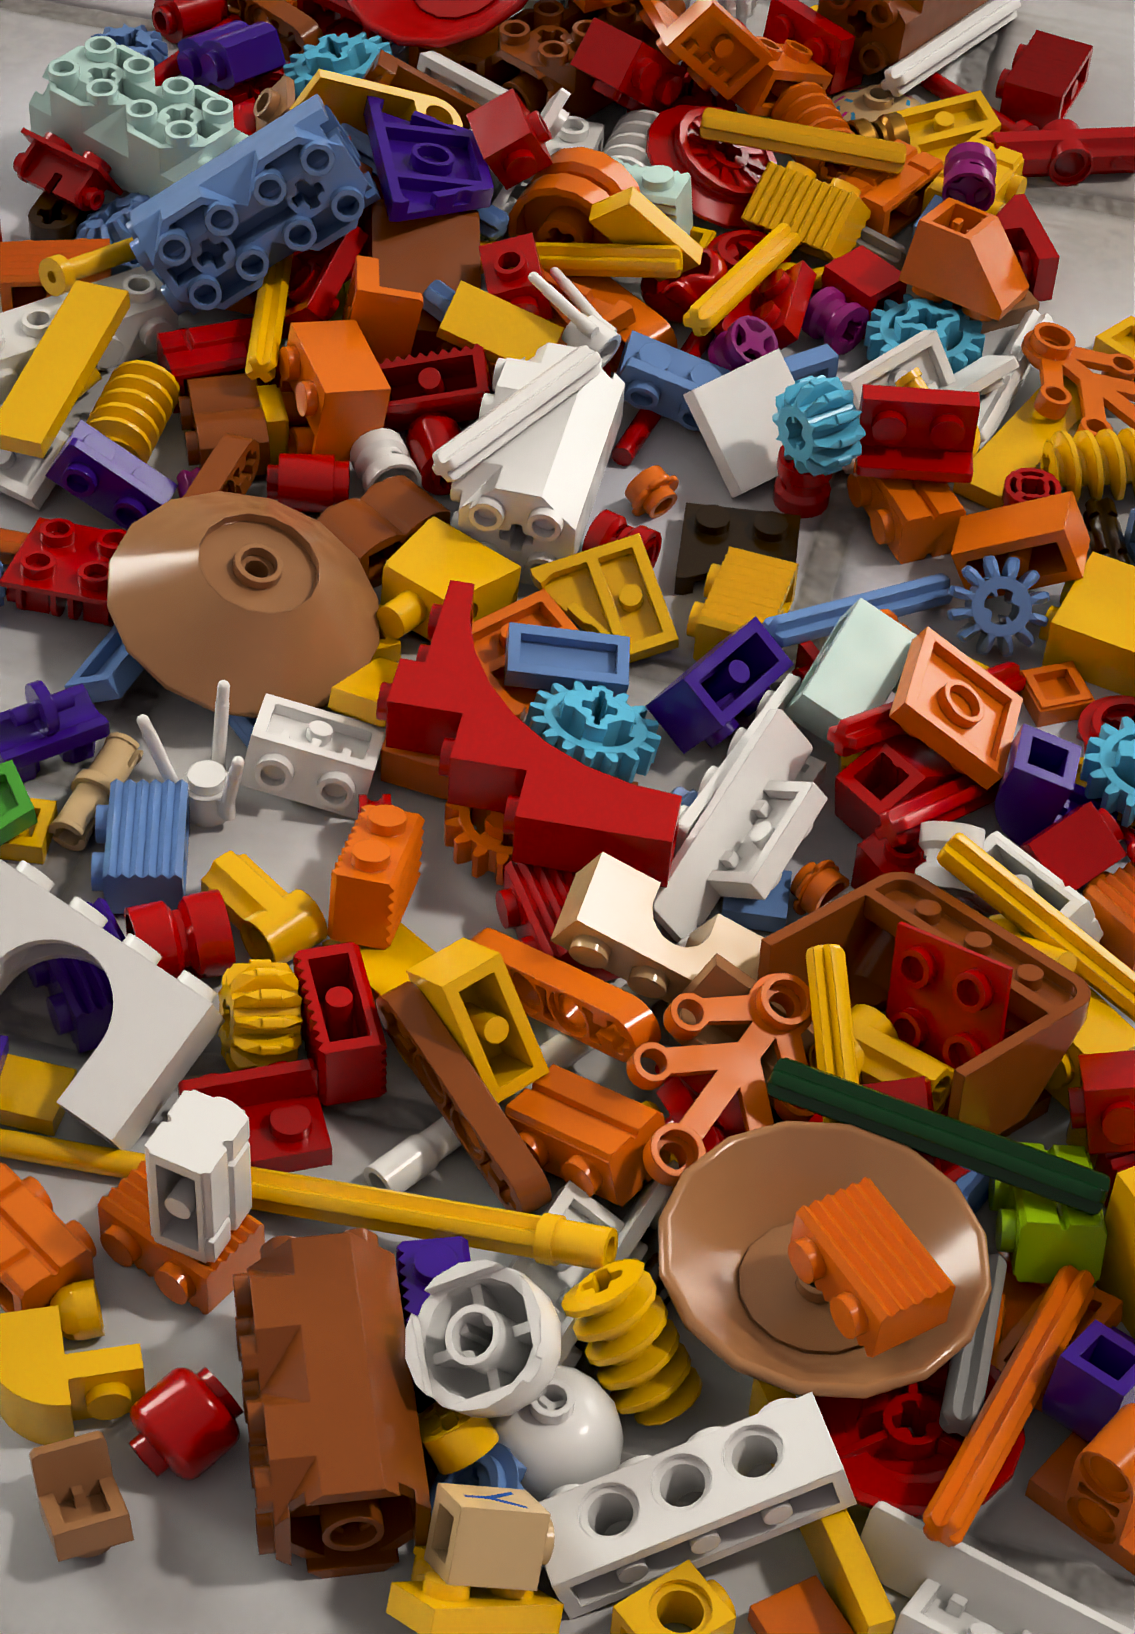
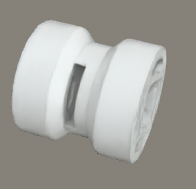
M379 428L361 435L354 442L350 450V462L357 476L362 480V487L365 492L374 483L397 475H405L421 487L422 477L414 461L409 457V451L399 433L392 429Z
M922 822L918 845L924 851L923 858L926 859V862H923L915 869V874L927 879L955 898L968 899L978 897L975 892L942 867L936 858L940 850L956 833H963L983 849L985 830L981 827L959 822Z

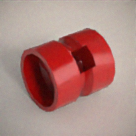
M219 889L184 896L179 901L177 909L171 910L162 900L124 909L126 935L131 933L156 950L162 956L157 966L176 979L183 970H188L198 979L224 975L227 968H231L233 963H236L231 925Z

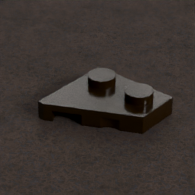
M686 503L674 594L687 595L693 593L694 582L706 580L712 563L722 565L729 546L796 563L801 515Z

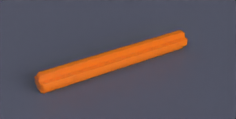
M1066 1265L1057 1271L922 1515L923 1522L925 1523L923 1533L930 1541H940L947 1547H954L962 1542L1051 1377L1059 1356L1065 1351L1095 1295L1092 1287L1095 1279L1087 1269L1079 1271L1072 1265Z

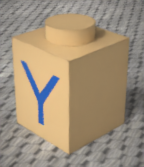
M438 1483L424 1559L447 1585L537 1591L541 1566L546 1565L550 1561L554 1549L555 1534L554 1526L550 1519L551 1514L524 1489Z

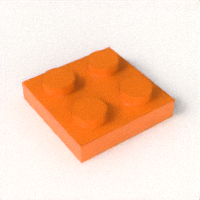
M927 626L912 639L889 717L897 722L907 734L918 738L945 758L956 771L969 776L988 790L1004 776L1023 698Z

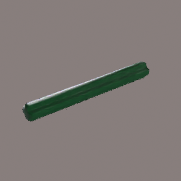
M786 1057L780 1058L771 1072L767 1092L772 1098L843 1124L854 1125L910 1146L913 1150L1090 1215H1098L1106 1202L1111 1178L1105 1173Z

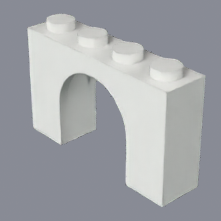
M0 859V995L12 980L24 970L50 959H79L97 966L106 973L113 994V1011L108 1030L98 1047L57 1100V1103L72 1118L116 1149L130 1151L176 1089L178 1083L182 1081L225 1022L217 1008L211 1003L217 994L203 981L185 970L176 979L157 966L162 956L135 935L128 933L125 939L120 941L104 930L103 927L108 922V919L84 900L75 896L68 905L51 894L49 891L55 885L54 882L31 864L21 860L17 867L13 868Z

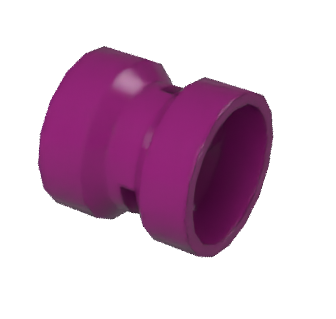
M964 142L950 149L944 163L943 201L950 197L983 211H987L994 203L996 192L997 160L989 147L978 142Z

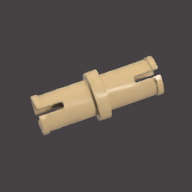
M110 733L89 768L82 769L77 773L71 783V796L58 816L51 822L48 829L49 833L54 834L52 838L60 846L72 851H82L87 846L89 838L95 830L96 806L109 805L110 783L115 779L124 783L136 764L143 757V750H137L140 745L136 740L124 733Z

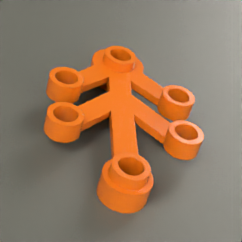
M1039 323L1024 336L1021 344L1022 352L1028 358L1030 364L1040 372L1041 387L1034 401V408L1040 415L1053 420L1062 419L1065 416L1072 400L1071 393L1064 388L1063 375H1065L1078 387L1082 419L1076 432L1089 430L1095 437L1099 430L1111 429L1113 431L1110 423L1106 421L1105 408L1135 430V405L1130 402H1135V382H1133L1135 379V360L1121 353L1107 354L1076 347V340L1073 334L1063 326L1055 323ZM1089 369L1099 370L1102 372L1101 374L1093 373Z
M774 973L763 976L751 987L748 995L702 998L694 993L679 994L669 1004L663 1015V1023L666 1030L679 1040L696 1038L706 1025H750L738 1042L665 1047L657 1042H646L641 1044L630 1056L626 1065L627 1075L635 1086L643 1090L657 1089L668 1077L714 1074L680 1122L669 1123L660 1127L646 1143L643 1150V1163L646 1171L655 1181L665 1186L675 1187L682 1172L706 1154L702 1139L736 1092L746 1132L774 1124L760 1059L773 1042L777 1060L786 1057L808 1065L801 1034L812 1023L809 987L799 977L788 973ZM769 1002L780 1004L785 1009L787 1018L778 1015L771 1008ZM684 1008L692 1012L695 1016L696 1024L690 1025L683 1022L679 1018L677 1009ZM647 1057L654 1060L659 1067L660 1074L654 1075L646 1072L640 1063V1058ZM774 1099L776 1113L783 1121L808 1122L816 1114L807 1110H800L791 1104ZM660 1151H668L675 1155L679 1162V1169L667 1166L659 1155Z

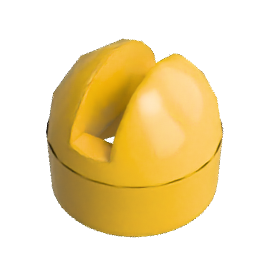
M94 1278L73 1282L59 1288L51 1299L50 1306L59 1305L62 1336L69 1340L82 1341L105 1336L101 1306Z

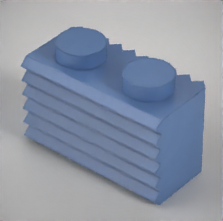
M115 779L110 783L109 805L96 806V843H105V852L92 853V891H103L104 899L113 914H124L126 907L160 900L164 901L171 910L177 909L179 901L186 894L190 837L188 783L182 779L177 783L169 779L163 783L157 779L150 783L144 779L137 783L131 779L124 783Z

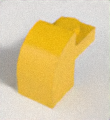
M59 1305L0 1313V1415L6 1424L20 1436L42 1445L75 1437L73 1421L89 1418L112 1420L129 1413L132 1405L146 1393L140 1343L65 1354Z

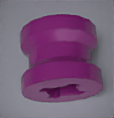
M825 287L818 291L809 301L802 324V331L814 339L823 338L824 343L828 344L838 355H844L853 350L864 337L867 321H870L869 311L857 302L847 303L845 294L835 287Z
M749 315L739 317L729 326L727 331L721 332L711 341L708 349L709 361L733 371L778 349V341L773 330L765 321Z

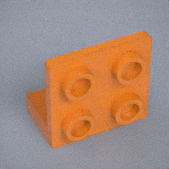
M639 0L643 6V9L638 13L640 18L653 33L661 36L655 41L658 48L673 64L677 65L681 60L688 65L686 68L688 74L706 92L713 87L725 99L729 100L774 59L768 48L716 0H697L680 17L660 0Z

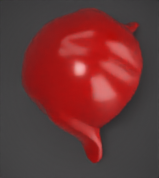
M703 248L700 266L681 273V276L678 278H668L661 282H658L655 278H642L640 284L641 296L646 305L664 319L673 323H683V315L690 309V306L729 270L725 260L716 250Z

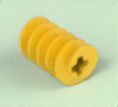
M143 360L123 362L113 370L86 423L147 464L166 423L169 421L178 403V396H181L180 386L170 372L153 362Z
M1133 428L1121 429L1118 435H1116L1111 429L1099 430L1095 437L1089 430H1080L1076 432L1073 438L1067 431L1055 432L1051 439L1046 440L1043 445L1041 470L1052 474L1060 482L1061 487L1066 488L1067 492L1073 491L1076 502H1079L1082 486H1088L1090 497L1098 500L1102 498L1105 485H1110L1115 501L1123 500L1127 484H1132L1135 495V430Z
M621 1259L590 1273L581 1282L574 1285L564 1295L561 1306L566 1316L577 1318L573 1330L578 1340L588 1343L585 1354L590 1364L600 1367L596 1376L601 1387L611 1391L610 1397L615 1402L617 1412L623 1415L635 1413L634 1418L636 1422L645 1426L662 1425L680 1416L694 1404L701 1394L703 1382L696 1369L691 1366V1358L685 1346L679 1343L680 1335L673 1321L668 1319V1310L662 1298L656 1295L657 1287L650 1273L644 1270L645 1263L638 1259Z

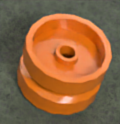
M585 147L560 149L550 155L553 164L534 175L509 213L508 234L510 238L532 232L535 242L614 244L589 222L592 204L632 186L640 192L636 180L621 163L604 152Z

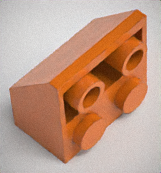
M950 197L919 219L898 279L913 286V293L931 301L946 299L962 306L961 310L965 315L985 322L992 321V319L999 321L1026 296L1029 289L1028 281L999 217Z
M356 320L291 323L287 346L281 347L279 352V371L281 375L279 388L289 419L288 453L335 455L337 461H349L350 450L354 442L361 435L370 430L384 427L391 387Z

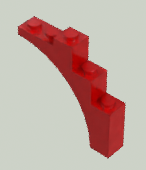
M450 580L443 604L433 603L427 629V639L432 640L431 644H420L416 661L400 658L393 682H382L376 718L386 721L385 747L440 756L439 776L449 777L448 804L504 813L503 833L513 835L512 862L577 873L600 853L604 852L661 882L659 887L667 888L677 843L682 796L634 785L588 767L544 741L516 717L489 683L474 648L472 626L475 584Z

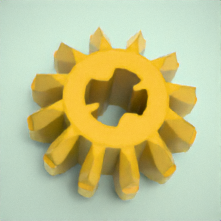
M250 959L249 963H233L231 968H227L222 976V988L218 992L219 1013L225 1022L219 1029L218 1037L221 1039V1055L231 1072L267 1066L278 1061L291 1062L297 1060L298 1048L302 1044L300 1034L301 1024L303 1023L301 1017L302 998L298 993L299 980L287 963L271 962L270 959Z

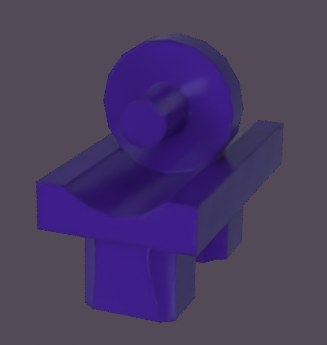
M40 680L28 683L25 686L27 703L0 713V764L13 760L24 783L37 777V773L40 771V761L59 755L63 762L75 764L92 758L95 753L96 741L110 734L109 721L95 708L87 689L82 683L54 694H50L46 685Z

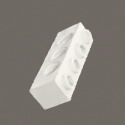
M813 1392L795 1399L781 1398L765 1405L758 1414L726 1427L714 1426L702 1429L692 1435L686 1443L654 1456L641 1455L628 1459L616 1471L582 1485L568 1484L553 1490L544 1500L539 1502L551 1514L550 1519L552 1520L555 1534L553 1553L545 1568L551 1586L559 1601L564 1604L563 1608L571 1620L630 1596L688 1559L697 1569L856 1505L857 1502ZM760 1464H775L763 1476L746 1477L751 1469ZM691 1492H703L701 1497L693 1504L684 1507L675 1506L682 1496ZM623 1520L631 1521L628 1527L621 1533L613 1536H603L605 1531L614 1523Z

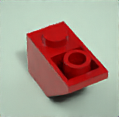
M909 734L894 736L870 746L835 776V815L865 840L868 836L875 833L876 827L881 825L880 813L963 774L956 771L945 758L918 738H914Z

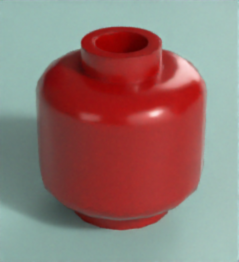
M177 1367L132 1405L130 1419L139 1434L128 1444L157 1478L169 1468L181 1479L194 1480L238 1442L240 1430L235 1419L243 1413V1410L222 1383L206 1367L202 1368L197 1374L190 1369Z

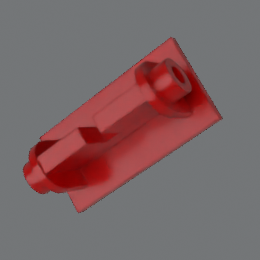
M22 128L20 131L31 143L25 153H19L13 162V169L17 172L18 178L21 181L50 193L61 178L52 193L57 198L84 212L91 209L98 210L103 205L106 189L117 195H122V189L109 176L112 168L96 154L85 151L81 156L73 152V148L67 142L51 132H46L44 137L25 128Z

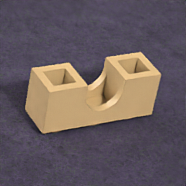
M602 852L576 873L550 939L551 942L567 949L570 956L580 964L592 968H603L626 980L628 986L634 992L648 998H660L671 1003L676 996L684 991L716 953L757 981L761 939L764 937L718 913L690 933L685 947L670 942L658 930L653 918V903L661 882Z

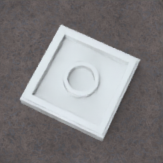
M779 348L683 394L732 498L778 476L776 468L780 447L783 444L781 441L776 440L779 431L778 426L772 420V416L778 412L775 405L776 396L784 393L787 386L795 384Z

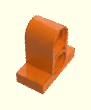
M1135 1403L1124 1405L1090 1443H1087L1072 1432L1029 1479L1025 1496L1134 1576Z

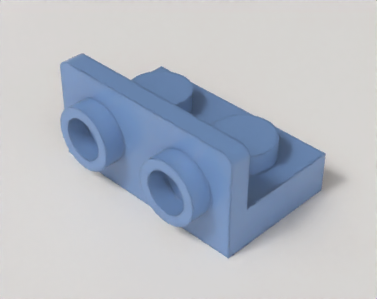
M632 330L625 342L616 374L625 383L624 400L628 401L632 406L650 410L677 421L687 429L700 431L683 394L731 371Z

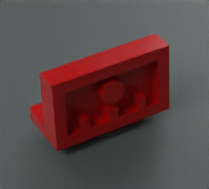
M804 260L786 271L783 269L773 271L715 326L714 332L716 336L723 331H727L729 326L739 317L749 315L760 318L771 327L777 338L780 350L794 343L799 338L817 274Z
M863 384L859 407L862 413L859 415V422L865 430L866 436L860 439L862 454L855 458L856 474L858 476L875 477L878 479L924 480L937 483L972 482V452L980 412L979 392Z
M308 1058L291 1062L278 1061L267 1066L222 1074L209 1073L199 1078L182 1080L178 1083V1098L184 1090L192 1091L194 1089L211 1097L226 1098L234 1102L242 1110H245V1114L249 1117L250 1137L248 1142L250 1143L252 1167L289 1173L332 1165V1145L318 1096V1072L314 1059Z

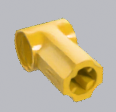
M232 850L224 853L213 860L211 868L201 879V892L219 889L227 909L229 921L240 931L244 947L252 959H270L271 962L288 963L293 959L298 950L312 948L327 939L328 928L326 920L311 896L300 889L287 893L246 854L237 855Z
M856 1004L853 1006L851 1013L859 1084L926 1076L931 1080L934 1112L940 1113L944 1109L951 1093L954 1068L898 1039L897 1032L891 1021L875 1007L866 1004ZM814 1043L810 1047L808 1056L811 1067L817 1069Z

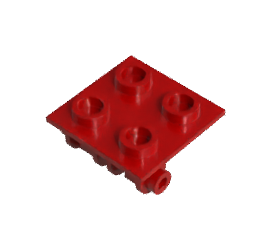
M39 517L0 579V586L7 588V601L16 603V607L19 610H30L49 614L51 611V615L60 617L63 614L67 602L69 619L78 620L83 610V621L112 627L114 622L107 609L108 562L127 531L122 529L106 530L79 525L62 518L47 519Z
M901 921L897 923L886 1017L893 1024L898 1039L956 1069L1015 1034L1014 1031L1005 1028L1013 967Z

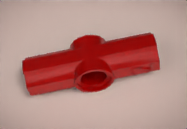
M1062 118L1049 122L1041 130L992 132L991 135L986 137V141L993 143L995 149L1002 146L1022 153L1024 159L1022 176H1049L1052 182L1059 186L1077 185L1091 174L1135 173V127L1080 129L1074 121Z

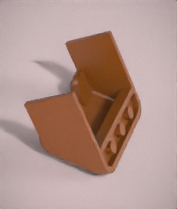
M890 872L880 875L761 939L757 981L769 974L788 973L799 977L809 987L806 964L807 949L817 945L837 944L845 952L851 1008L856 1004H866L875 1007L880 1012L886 1011L897 923L901 921L1013 967L1005 1028L1014 1031L1015 1034L954 1069L947 1115L998 1135L1027 1117L1087 1019L1091 990L1083 978L932 882L913 873Z

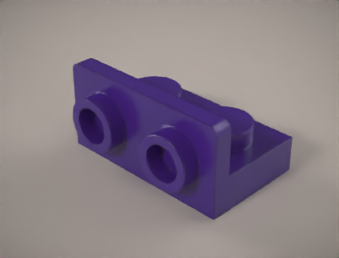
M80 420L72 430L45 475L125 530H128L130 525L168 502L178 487L172 480L83 420Z

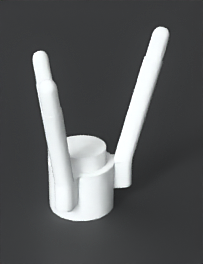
M558 267L551 268L550 275L576 307L538 273H529V281L571 320L562 334V340L567 343V346L579 347L587 345L590 350L598 352L604 361L603 368L620 346L621 336L616 333L617 329L602 318Z
M226 680L219 681L217 685L211 760L194 763L182 778V780L188 783L190 822L200 827H215L226 821H232L236 817L235 800L242 778L244 759L241 756L234 757L231 761L230 769L228 772L226 771L230 684ZM141 714L137 718V724L163 781L165 782L169 779L177 783L179 779L149 717Z

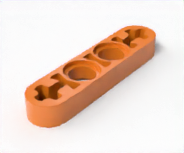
M485 928L469 939L501 954L526 1015L624 1063H627L630 1056L641 1044L646 1042L659 1043L661 1029L656 1017L650 1008L633 994L495 929Z

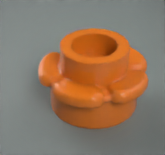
M659 465L651 466L640 472L633 478L625 490V496L631 502V507L633 508V515L639 517L647 513L650 518H657L670 510L677 501V495L674 491L679 484L678 478L675 475L669 476Z
M830 859L823 860L818 864L815 862L807 863L796 874L790 887L791 893L797 898L793 902L794 911L799 915H804L806 912L810 914L821 908L849 887V879L839 872V867Z

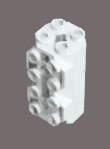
M548 342L538 348L535 356L525 361V357L522 359L498 358L492 382V390L495 394H484L479 419L577 347ZM603 360L599 363L601 373L451 484L450 499L454 502H460L459 511H455L451 526L520 565L519 583L534 585L530 568L578 553L623 418L625 383L616 373H614L612 379L602 369Z

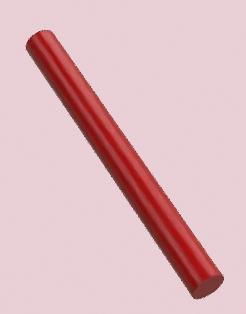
M714 328L708 334L701 337L695 336L692 330L680 350L701 358L716 335ZM640 409L612 450V459L621 466L630 465L662 415L650 410Z

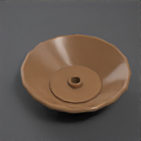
M223 491L171 499L131 524L108 562L107 609L126 651L166 690L215 712L217 685L221 680H226L230 684L229 715L257 718L266 693L323 709L329 703L331 688L369 664L380 643L379 620L376 616L379 609V600L358 557L320 521L274 499Z
M783 1121L729 1136L682 1172L658 1219L659 1276L685 1328L734 1371L799 1396L813 1392L814 1396L865 1399L928 1379L971 1342L992 1291L987 1235L958 1185L910 1146L851 1124ZM864 1177L871 1179L956 1286L947 1322L873 1358L867 1356L864 1346L858 1345L857 1338L848 1339L838 1330L830 1312V1302L825 1301L822 1291L817 1290L810 1284L804 1283L797 1276L788 1255V1246L796 1212L803 1205L809 1207L815 1199L821 1201L827 1194L834 1195L840 1188L846 1190L852 1182L858 1184Z

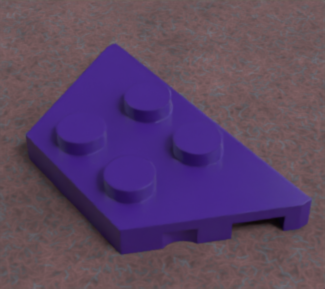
M367 96L363 116L389 221L401 222L490 207L494 185L488 165L483 159L473 131L457 125L440 122L432 116L417 111L413 112L409 122L382 112L383 99Z

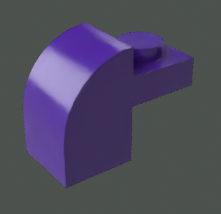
M1023 723L1012 741L1004 776L1000 779L994 806L999 826L1019 846L1074 808L1091 801L1098 810L1102 798H1086V788L1075 784L1082 746ZM1115 811L1111 815L1117 821L1118 812Z
M1096 1319L1059 1356L1042 1401V1412L1088 1443L1092 1441L1124 1405L1135 1403V1339L1115 1326L1109 1328Z

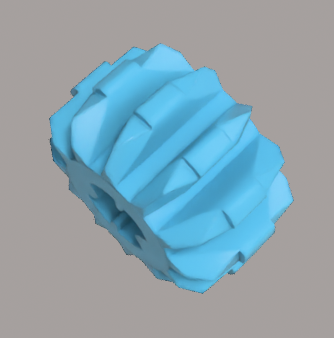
M811 375L796 380L795 384L785 388L784 393L776 396L775 405L778 412L772 416V420L778 426L779 431L776 440L782 442L785 448V459L794 460L795 468L800 474L811 473L813 476L820 474L826 476L841 471L842 467L851 464L852 459L862 454L860 439L866 436V432L859 422V415L862 411L857 410L853 404V391L844 390L842 382L838 377L826 378L824 375L817 377Z

